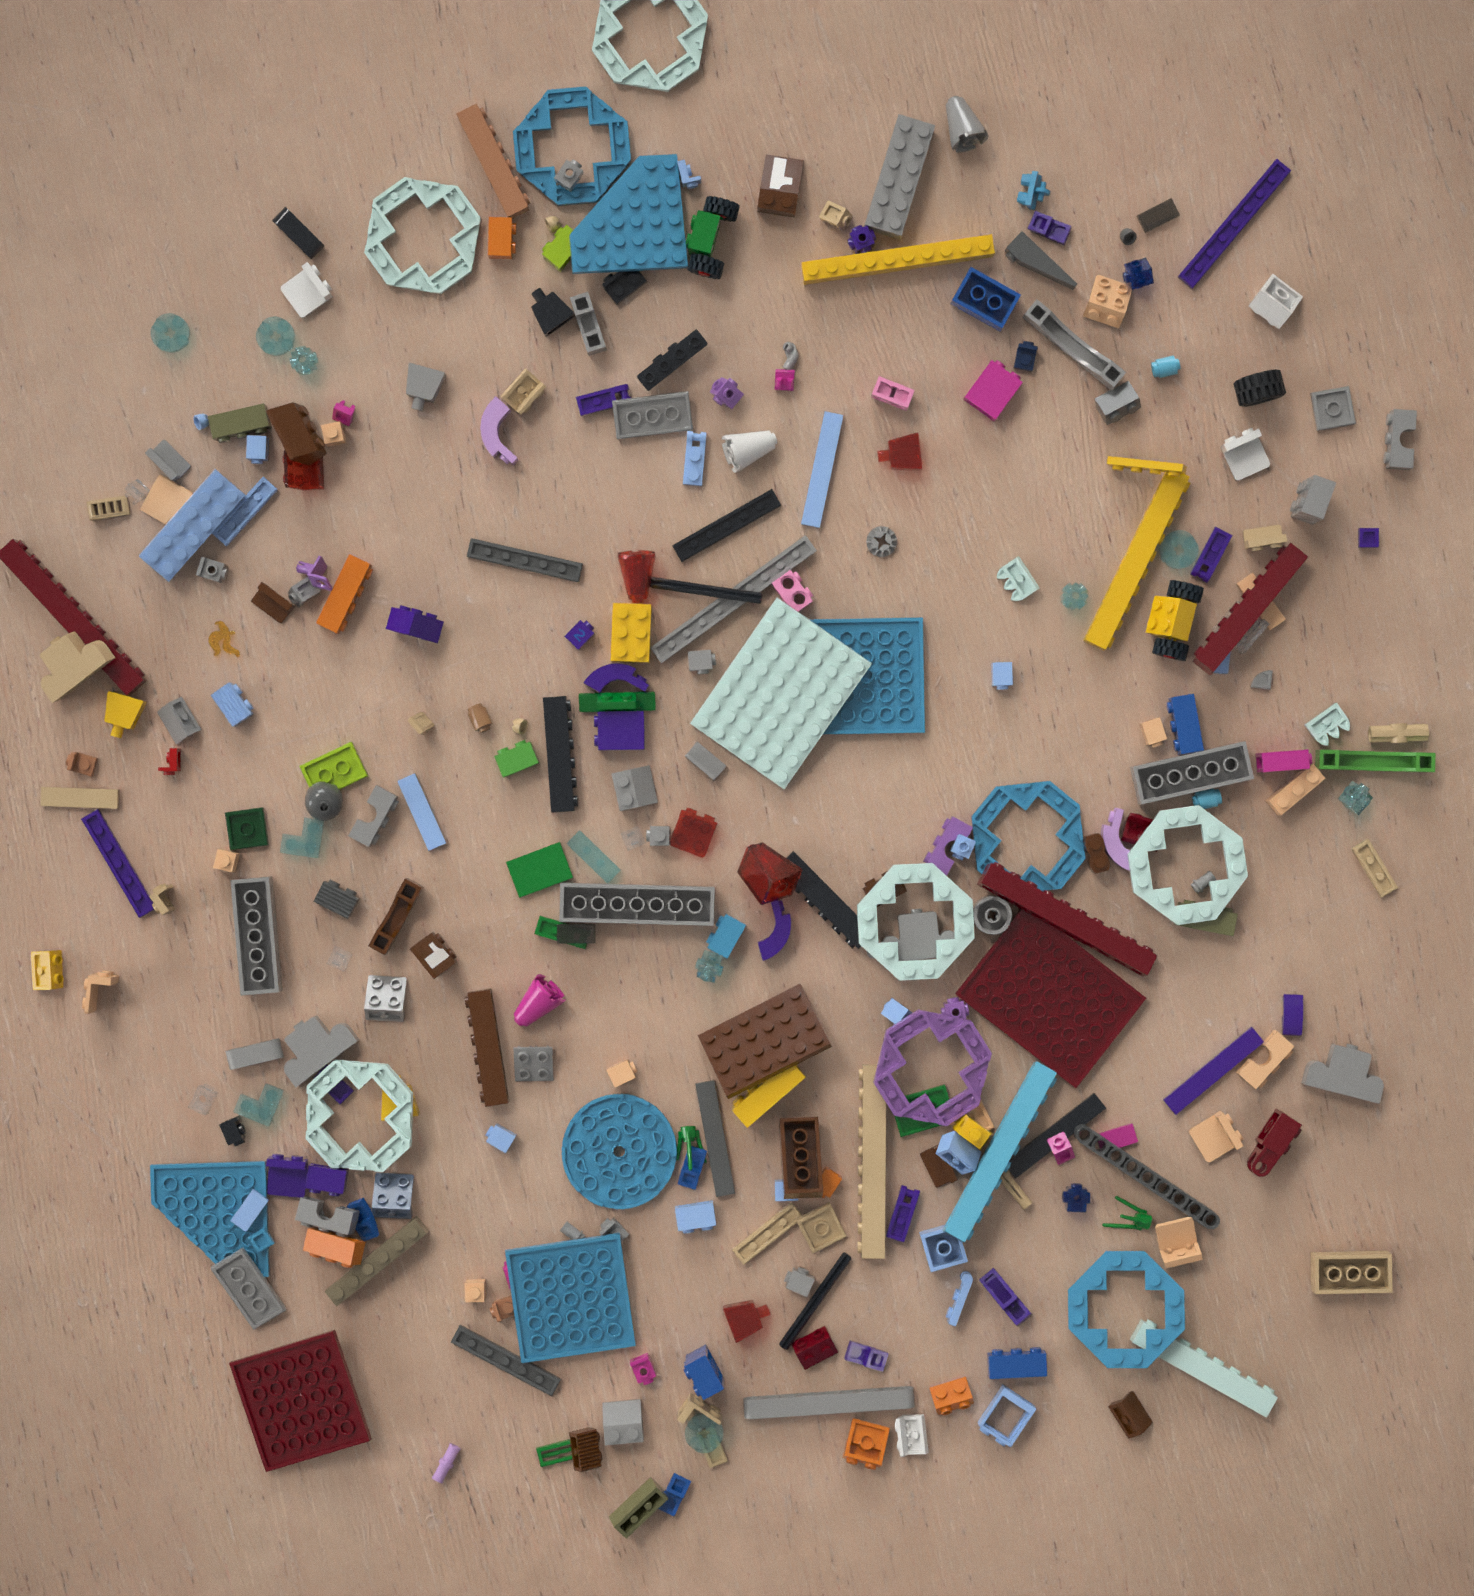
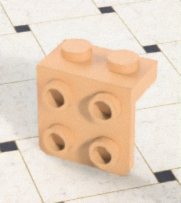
M1097 275L1083 317L1119 328L1127 310L1132 287L1125 283Z
M108 970L88 975L84 982V990H87L86 998L84 997L82 1001V1009H85V1014L96 1011L99 985H114L119 982V975H114V971Z
M1219 1111L1189 1130L1190 1136L1207 1162L1215 1160L1233 1148L1238 1150L1243 1147L1241 1141L1244 1139L1238 1130L1234 1131L1231 1126L1233 1121L1228 1113L1225 1115Z
M1192 1217L1169 1221L1155 1226L1159 1251L1165 1269L1203 1260L1197 1243Z

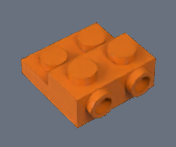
M853 1418L842 1458L846 1459L848 1464L857 1465L859 1462L865 1464L867 1469L876 1470V1467L880 1468L890 1428Z

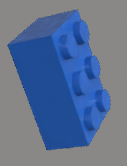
M970 267L950 304L1001 332L1021 294Z
M707 1345L686 1355L685 1369L683 1370L687 1378L693 1380V1389L698 1397L701 1396L705 1400L724 1389V1377Z

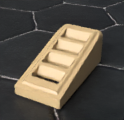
M126 495L86 502L90 521L130 515ZM118 501H121L123 511L119 512ZM112 502L115 510L114 513H112L110 503ZM102 504H105L107 514H104ZM96 505L98 507L99 515L95 514L94 506Z
M420 712L408 719L411 726L421 735H425L434 727V723L424 712Z

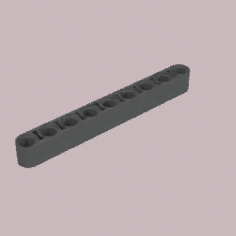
M1080 1124L1075 1127L1074 1136L1081 1144L1192 1217L1204 1227L1215 1229L1219 1226L1220 1218L1212 1209L1089 1126ZM1082 1130H1088L1087 1137L1081 1139L1079 1133ZM1097 1141H1104V1146L1101 1149L1095 1148ZM1114 1151H1119V1158L1112 1160L1111 1154ZM1129 1162H1135L1133 1170H1127ZM1150 1172L1151 1178L1148 1181H1143V1175ZM1166 1183V1190L1160 1192L1158 1190L1159 1185ZM1176 1194L1183 1195L1180 1202H1174ZM1197 1204L1198 1210L1191 1213L1190 1207ZM1213 1215L1214 1220L1211 1223H1206V1217Z

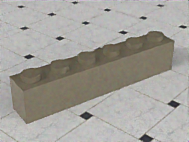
M418 1216L414 1217L361 1261V1265H355L329 1286L325 1293L338 1306L426 1235L429 1230Z

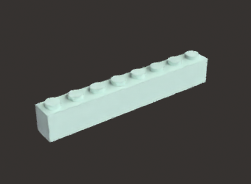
M1141 1319L1130 1338L1132 1343L1146 1349V1329H1158L1156 1328L1157 1324L1149 1319L1146 1322ZM1183 1338L1180 1340L1175 1339L1159 1356L1164 1361L1266 1418L1278 1398L1274 1394L1275 1390L1269 1386L1264 1385V1387H1261L1253 1377L1248 1375L1245 1378L1240 1375V1370L1233 1366L1229 1369L1223 1365L1225 1362L1217 1357L1211 1359L1207 1356L1208 1353L1199 1347L1195 1350L1190 1347L1191 1343Z

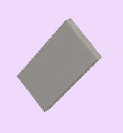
M688 391L612 400L617 439L693 430Z
M244 1247L211 1266L212 1272L253 1330L286 1311L285 1305Z

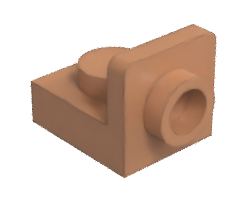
M72 751L71 755L69 754L66 759L67 770L93 776L98 758Z
M511 1295L492 1302L490 1312L493 1319H497V1322L514 1316Z

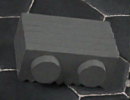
M331 879L329 882L323 881L313 902L349 919L360 899L356 896L357 892L349 888L345 891L339 888V883Z

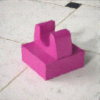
M776 369L774 390L794 391L795 370Z
M344 400L336 403L333 408L332 419L350 426L353 421L355 405L352 404L351 408L345 406Z

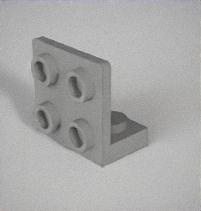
M368 976L364 1005L366 1020L404 1022L406 977Z

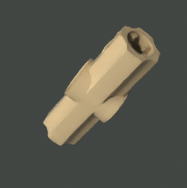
M1407 723L1369 726L1368 729L1369 742L1373 743L1428 741L1429 737L1428 724L1407 725Z

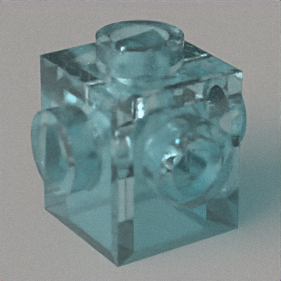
M300 346L295 348L294 352H291L292 358H289L292 370L295 369L298 374L308 375L313 373V370H317L316 363H319L316 352H313L310 347ZM306 357L305 362H300L299 358Z
M1069 582L1061 590L1063 594L1059 597L1062 599L1061 603L1067 609L1074 610L1078 608L1080 610L1088 603L1085 600L1089 597L1087 595L1088 590L1082 583L1078 585L1077 582L1074 584ZM1073 592L1079 595L1078 599L1072 597Z
M1352 781L1338 799L1346 808L1360 815L1370 804L1373 797L1368 792L1370 789L1363 783L1358 785Z
M704 950L702 958H698L695 969H698L696 977L706 982L715 983L717 976L721 977L724 966H721L723 956Z

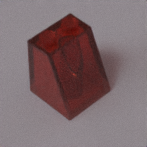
M762 842L751 844L746 848L737 873L760 905H764L792 896L803 870Z

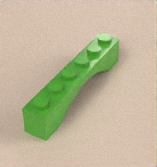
M1315 750V766L1317 769L1435 772L1436 753Z

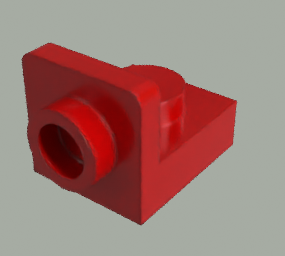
M169 748V752L166 754V762L169 764V767H158V771H163V775H175V771H181V748Z

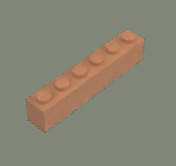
M476 103L456 113L507 217H512L513 219L529 211L528 205L531 203L526 193H521L519 188L522 185L517 176L513 177L511 173L513 167L509 159H504L502 153L505 151L500 142L496 143L493 137L496 133L492 125H487L485 119L488 117L483 107L479 109Z

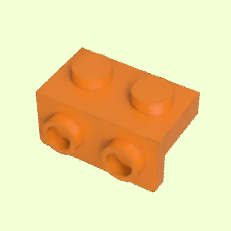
M966 1377L929 1388L937 1415H948L953 1410L959 1408L964 1410L974 1404Z

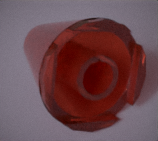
M630 550L618 552V561L629 600H632V603H643L644 599L648 598L656 558L654 551L638 550V552H632Z

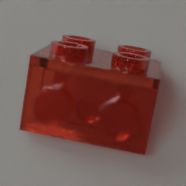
M284 450L282 461L284 464L283 482L285 487L301 491L323 490V457L308 466L290 460Z
M688 807L686 810L682 809L670 839V845L693 855L705 857L718 823L715 822V817L707 814L701 817L696 815V810Z

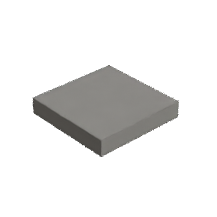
M1349 386L1310 393L1317 431L1356 424Z

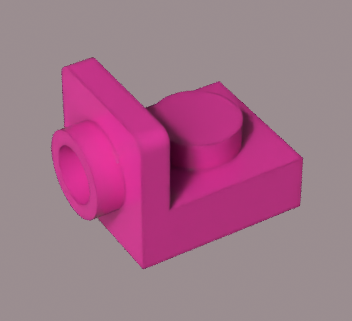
M1064 1132L1047 1139L1058 1165L1075 1158L1072 1146Z

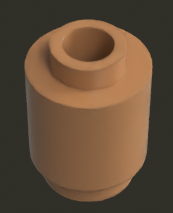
M482 703L467 709L469 712L468 717L475 731L483 733L491 729L490 725L493 723Z

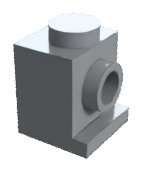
M573 159L571 162L566 160L557 175H555L554 181L571 192L583 175L582 165ZM572 170L573 174L571 176L566 175V171Z
M201 557L196 575L221 583L222 579H226L228 573L227 565ZM214 566L215 572L211 574L209 569Z

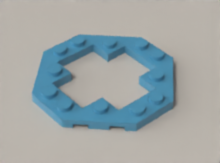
M586 86L547 90L541 100L534 105L525 116V119L513 131L516 171L558 206L597 203L631 162L628 121L618 115ZM588 107L589 126L609 125L612 161L593 163L594 182L578 183L569 192L562 186L556 185L554 181V166L536 168L532 131L551 130L550 111Z
M1051 781L995 787L971 816L973 838L976 841L974 848L977 871L982 874L987 864L997 862L990 854L1002 840L987 828L1010 799L1026 811L1038 796L1066 819V822L1055 835L1067 844L1069 848L1046 876L1030 865L1020 879L1037 884V888L1042 891L1062 889L1085 860L1080 805Z
M1106 1251L1068 1289V1329L1107 1368H1148L1185 1330V1292L1145 1251ZM1107 1271H1145V1290H1165V1329H1146V1349H1108V1329H1088V1290H1107Z

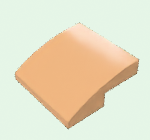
M160 474L140 510L166 524L190 498L193 492Z

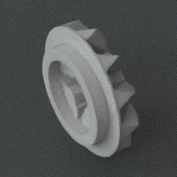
M879 526L869 532L866 543L873 555L885 557L895 550L897 538L889 527ZM884 534H886L885 541L890 545L883 544L882 547L878 549L879 542L876 541L874 537L881 538L882 536H884Z

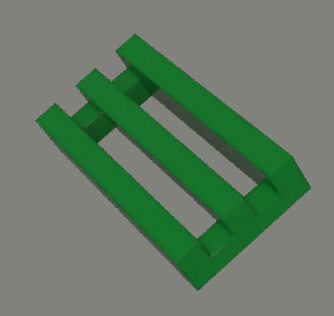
M570 1439L536 1447L540 1466L545 1467L572 1460V1454L543 1461V1458L570 1452L571 1447L544 1454L541 1453L542 1451L569 1445Z

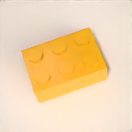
M613 603L611 662L650 663L651 604Z

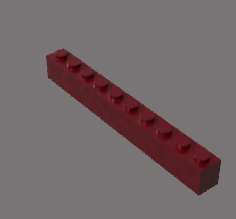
M11 539L0 550L2 562L68 633L76 632L85 645L96 640L103 641L107 645L115 659L104 666L102 670L126 696H131L147 681L144 678L146 674L138 666L135 668L131 664L133 660L125 652L122 654L117 649L120 646L112 638L109 640L104 635L106 631L99 624L96 626L92 622L93 617L88 611L85 610L83 612L80 609L79 601L72 596L70 598L67 595L66 587L61 582H55L53 573L48 568L43 569L40 565L41 560L35 554L31 555L27 551L28 546L22 540Z
M997 862L986 865L977 883L978 886L1142 977L1148 976L1158 956L1153 953L1154 950L1145 945L1142 947L1137 944V940L1134 938L1120 935L1118 929L1104 926V922L1100 919L1088 917L1087 912L1079 908L1076 910L1070 907L1071 904L1063 899L1059 901L1054 898L1053 893L1038 889L1037 884L1031 881L1025 882L1015 872H1007L1004 870L1005 867Z

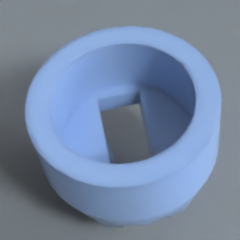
M206 414L194 415V424L198 430L209 426Z

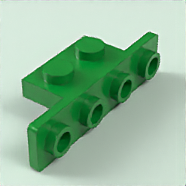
M655 692L580 693L578 696L579 712L656 710Z

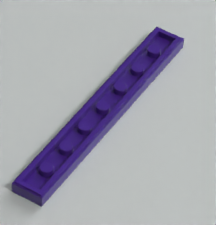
M1276 159L1179 274L1178 278L1193 289L1291 170Z

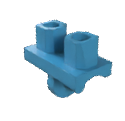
M1032 171V174H1022L1021 185L1029 187L1028 193L1019 192L1017 202L1027 206L1030 210H1035L1037 201L1043 202L1044 196H1050V190L1046 189L1047 183L1041 182L1042 176L1038 174V171Z

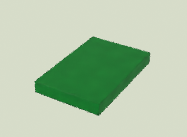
M560 842L506 862L519 898L573 878Z
M945 1084L905 1095L908 1102L911 1103L926 1093L935 1109L950 1100ZM895 1116L900 1137L942 1126L937 1123Z

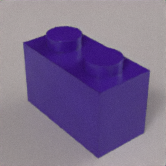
M311 1163L308 1165L305 1188L310 1189L309 1192L312 1193L326 1191L329 1192L328 1195L340 1196V1194H344L346 1191L349 1169L331 1168L327 1165Z

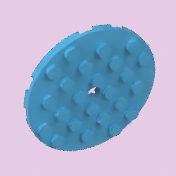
M609 1094L598 1097L584 1105L571 1119L562 1142V1162L569 1181L578 1193L588 1199V1201L601 1207L629 1209L650 1201L668 1183L676 1163V1138L669 1121L652 1103L630 1094ZM617 1146L623 1147L625 1154L620 1157L616 1156L614 1148Z

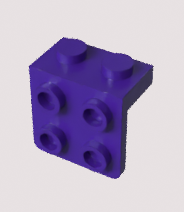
M272 1154V1156L268 1157L266 1166H269L267 1194L304 1197L309 1159H303V1156L297 1155L288 1158L284 1157L283 1154Z

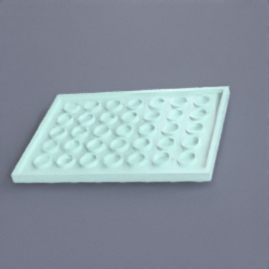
M777 597L690 724L785 789L872 663Z

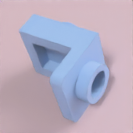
M958 834L955 843L952 844L949 851L953 852L952 856L962 861L963 858L969 859L976 841Z

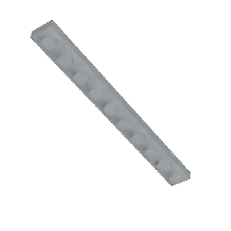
M805 535L732 589L761 592L817 550ZM718 598L650 648L662 664L746 602Z

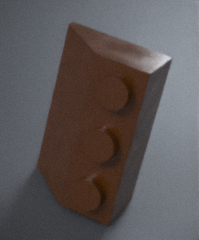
M292 402L266 411L290 460L310 466L327 454L324 448L325 443L318 436L317 428L308 417L309 412L304 405Z

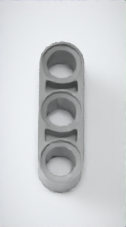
M279 1038L225 1051L230 1070L284 1057Z

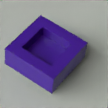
M1379 528L1358 529V548L1379 547Z

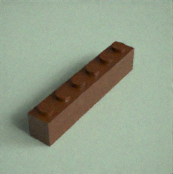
M492 989L470 991L465 997L466 1008L470 1009V1015L468 1016L469 1027H473L471 1043L472 1046H476L477 1053L474 1054L475 1065H479L480 1072H477L478 1084H482L483 1091H480L481 1103L485 1102V1107L508 1104L509 1095Z

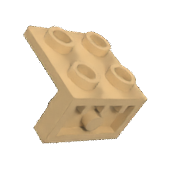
M690 1393L677 1412V1420L682 1424L686 1420L690 1421L696 1409L720 1425L722 1423V1414L720 1413L721 1410L715 1405L711 1404L709 1406L701 1396L698 1397L696 1394Z

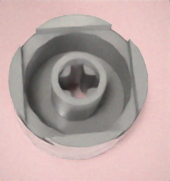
M992 895L982 897L973 906L974 924L980 931L986 934H1000L1008 928L1011 922V908L1000 897ZM990 910L996 912L994 920L987 918Z

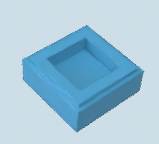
M266 1227L248 1237L258 1254L275 1244Z

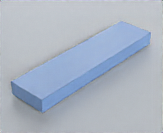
M262 477L212 534L225 546H228L278 489L265 477Z
M414 773L398 780L397 782L428 851L446 844V840L416 774Z

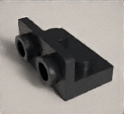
M640 271L617 272L614 275L611 273L605 277L602 286L614 303L618 305L647 283V280Z

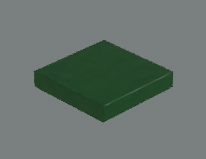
M264 807L225 812L230 850L269 845Z

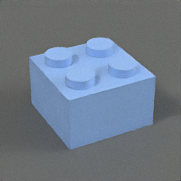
M945 1225L919 1232L931 1272L968 1262L963 1242L942 1231Z

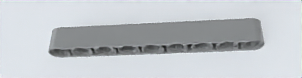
M912 1386L743 1398L745 1419L896 1410L915 1407L914 1387Z

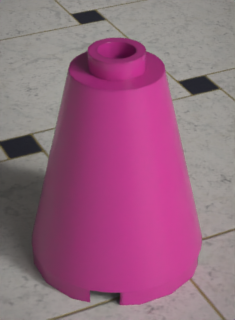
M538 974L533 979L514 1012V1020L519 1026L524 1025L527 1027L566 1001V999H562L564 994L552 980L549 982L544 980L546 976Z

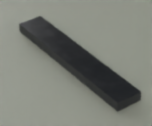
M770 489L672 546L680 561L684 562L779 508L781 503L773 489Z
M1092 1093L1020 1149L1015 1156L1013 1155L1009 1160L1011 1165L1008 1170L1016 1179L1052 1151L1047 1139L1062 1132L1069 1138L1074 1134V1129L1077 1125L1087 1124L1105 1110L1106 1107L1097 1095Z

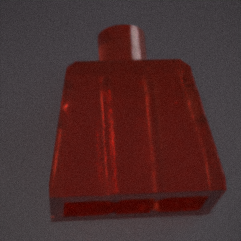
M918 433L889 440L887 442L888 450L877 451L878 462L889 461L891 470H922Z
M754 1300L723 1306L736 1343L762 1329L761 1318L771 1315L767 1304L756 1308Z

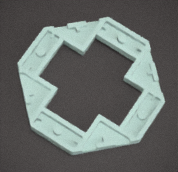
M600 0L592 52L614 83L669 92L699 70L708 14L698 0H673L691 25L690 28L677 36V40L687 53L657 75L646 59L629 70L609 42V39L623 30L622 25L613 13L631 0ZM650 0L654 7L665 1Z
M404 177L373 199L364 253L388 286L442 294L472 273L481 218L458 186ZM416 194L427 210L444 199L464 227L462 231L449 239L460 256L430 277H428L418 262L402 273L381 244L396 233L386 216Z
M1199 805L1159 811L1127 854L1133 893L1176 925L1216 920L1248 877L1243 838ZM1200 824L1203 843L1222 841L1228 879L1209 881L1212 901L1175 906L1172 887L1153 889L1147 851L1166 849L1165 829Z
M933 863L893 865L857 904L859 944L899 981L938 979L975 938L973 899ZM933 882V901H953L954 939L935 940L936 959L899 961L898 942L878 943L877 904L896 903L895 884Z
M334 1060L307 1085L306 1140L331 1168L384 1172L412 1147L413 1092L389 1064ZM346 1076L358 1090L373 1078L397 1105L384 1118L397 1134L373 1156L360 1142L349 1152L345 1153L322 1126L334 1114L322 1098Z

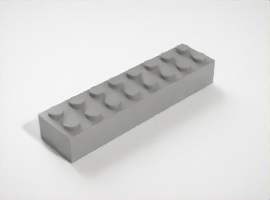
M560 883L559 922L714 926L715 887Z

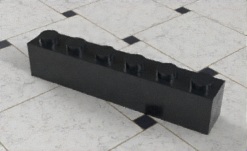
M567 696L543 697L551 813L575 811V807H578V796H574L573 788H577L576 776L572 775V769H575V757H571V750H574V740L570 738L569 731L573 730L572 719H568V711H571V700H567Z
M792 851L777 866L779 869L777 873L784 880L788 878L793 883L791 887L798 894L802 892L806 896L804 900L811 907L816 906L820 910L818 914L825 921L829 919L833 923L831 928L838 935L843 933L847 937L845 942L852 949L855 946L859 949L861 945L858 942V921L855 912Z

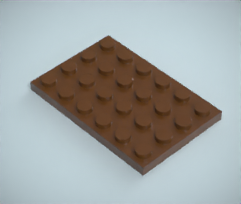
M801 984L698 1035L728 1099L832 1047Z

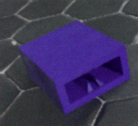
M644 711L598 712V716H594V727H598V735H594V746H598V750H645Z

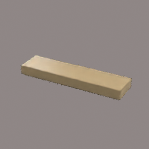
M41 787V806L119 809V790Z
M793 1202L789 1203L735 1246L732 1251L745 1265L797 1223L795 1219L802 1216L801 1212Z

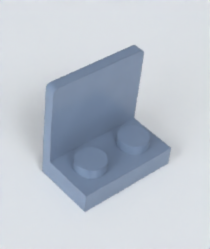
M375 1174L372 1199V1213L374 1217L412 1219L411 1200L414 1175Z

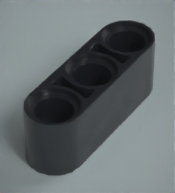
M286 207L272 219L310 259L324 247V244Z

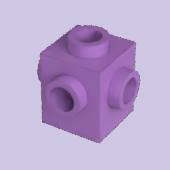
M723 377L717 379L710 390V393L714 396L713 400L720 406L724 404L730 409H733L744 395L737 388L738 384L731 378L728 380Z
M958 997L947 999V1002L943 1003L944 1008H941V1014L963 1019H966V1015H969L968 1004H964V1001L959 1000ZM953 1009L959 1010L957 1016L952 1014Z

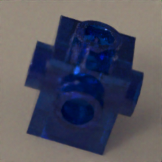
M1146 257L1124 264L1125 272L1122 273L1125 284L1128 283L1132 290L1154 283L1152 267Z
M1071 1183V1186H1066V1191L1062 1192V1202L1065 1203V1210L1067 1212L1086 1213L1087 1204H1090V1192H1087V1188L1083 1187V1184Z

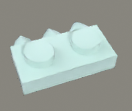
M1019 556L1001 567L997 573L998 579L1009 578L1005 582V590L1016 589L1011 596L1013 601L1023 600L1040 588Z
M1334 703L1304 725L1314 740L1325 746H1328L1329 743L1327 733L1334 738H1339L1338 726L1344 730H1350L1349 719L1338 703Z

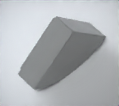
M1273 670L1259 673L1253 679L1250 687L1270 690Z

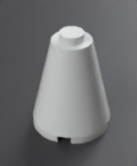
M769 430L722 436V440H725V443L722 444L723 452L728 464H733L734 468L731 470L734 473L741 471L775 449V444H777L775 434Z

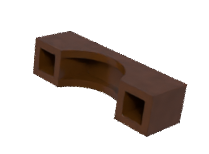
M409 878L404 879L388 913L376 930L368 947L383 955L388 954L421 894L423 886Z

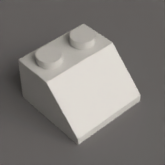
M1272 274L1249 304V307L1256 314L1265 318L1270 325L1280 329L1293 313L1303 296Z

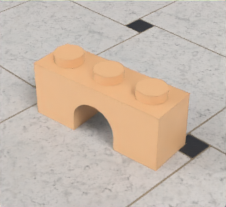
M1314 764L1310 765V769H1302L1294 776L1295 778L1283 788H1279L1265 800L1276 815H1283L1325 779Z
M1273 1030L1264 1040V1043H1262L1268 1050L1269 1056L1267 1061L1263 1064H1256L1248 1058L1236 1071L1254 1089L1263 1087L1267 1082L1266 1078L1270 1073L1274 1074L1280 1068L1279 1063L1283 1059H1288L1293 1053L1292 1049L1294 1046L1276 1030Z

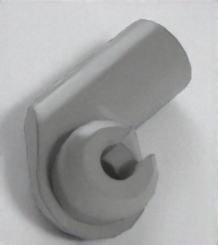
M786 342L783 345V350L787 360L783 368L792 370L799 358V354L795 344Z

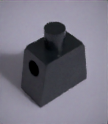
M541 288L532 292L531 295L537 303L532 305L531 308L545 337L576 317L575 313L554 292L549 293L547 296Z

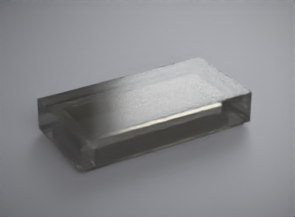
M1172 198L1136 217L1144 233H1147L1179 217L1180 214Z
M557 924V944L596 943V924Z

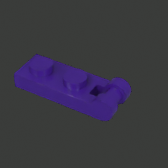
M628 384L577 396L576 400L580 415L585 416L613 408L612 400H616V393H620L622 399L631 398L628 394Z
M1214 527L1190 575L1202 578L1203 582L1208 583L1233 535ZM1202 564L1208 567L1206 572L1200 569Z
M901 1185L885 1235L886 1237L901 1242L905 1241L920 1190L907 1189V1186ZM905 1196L911 1198L910 1203L903 1201Z

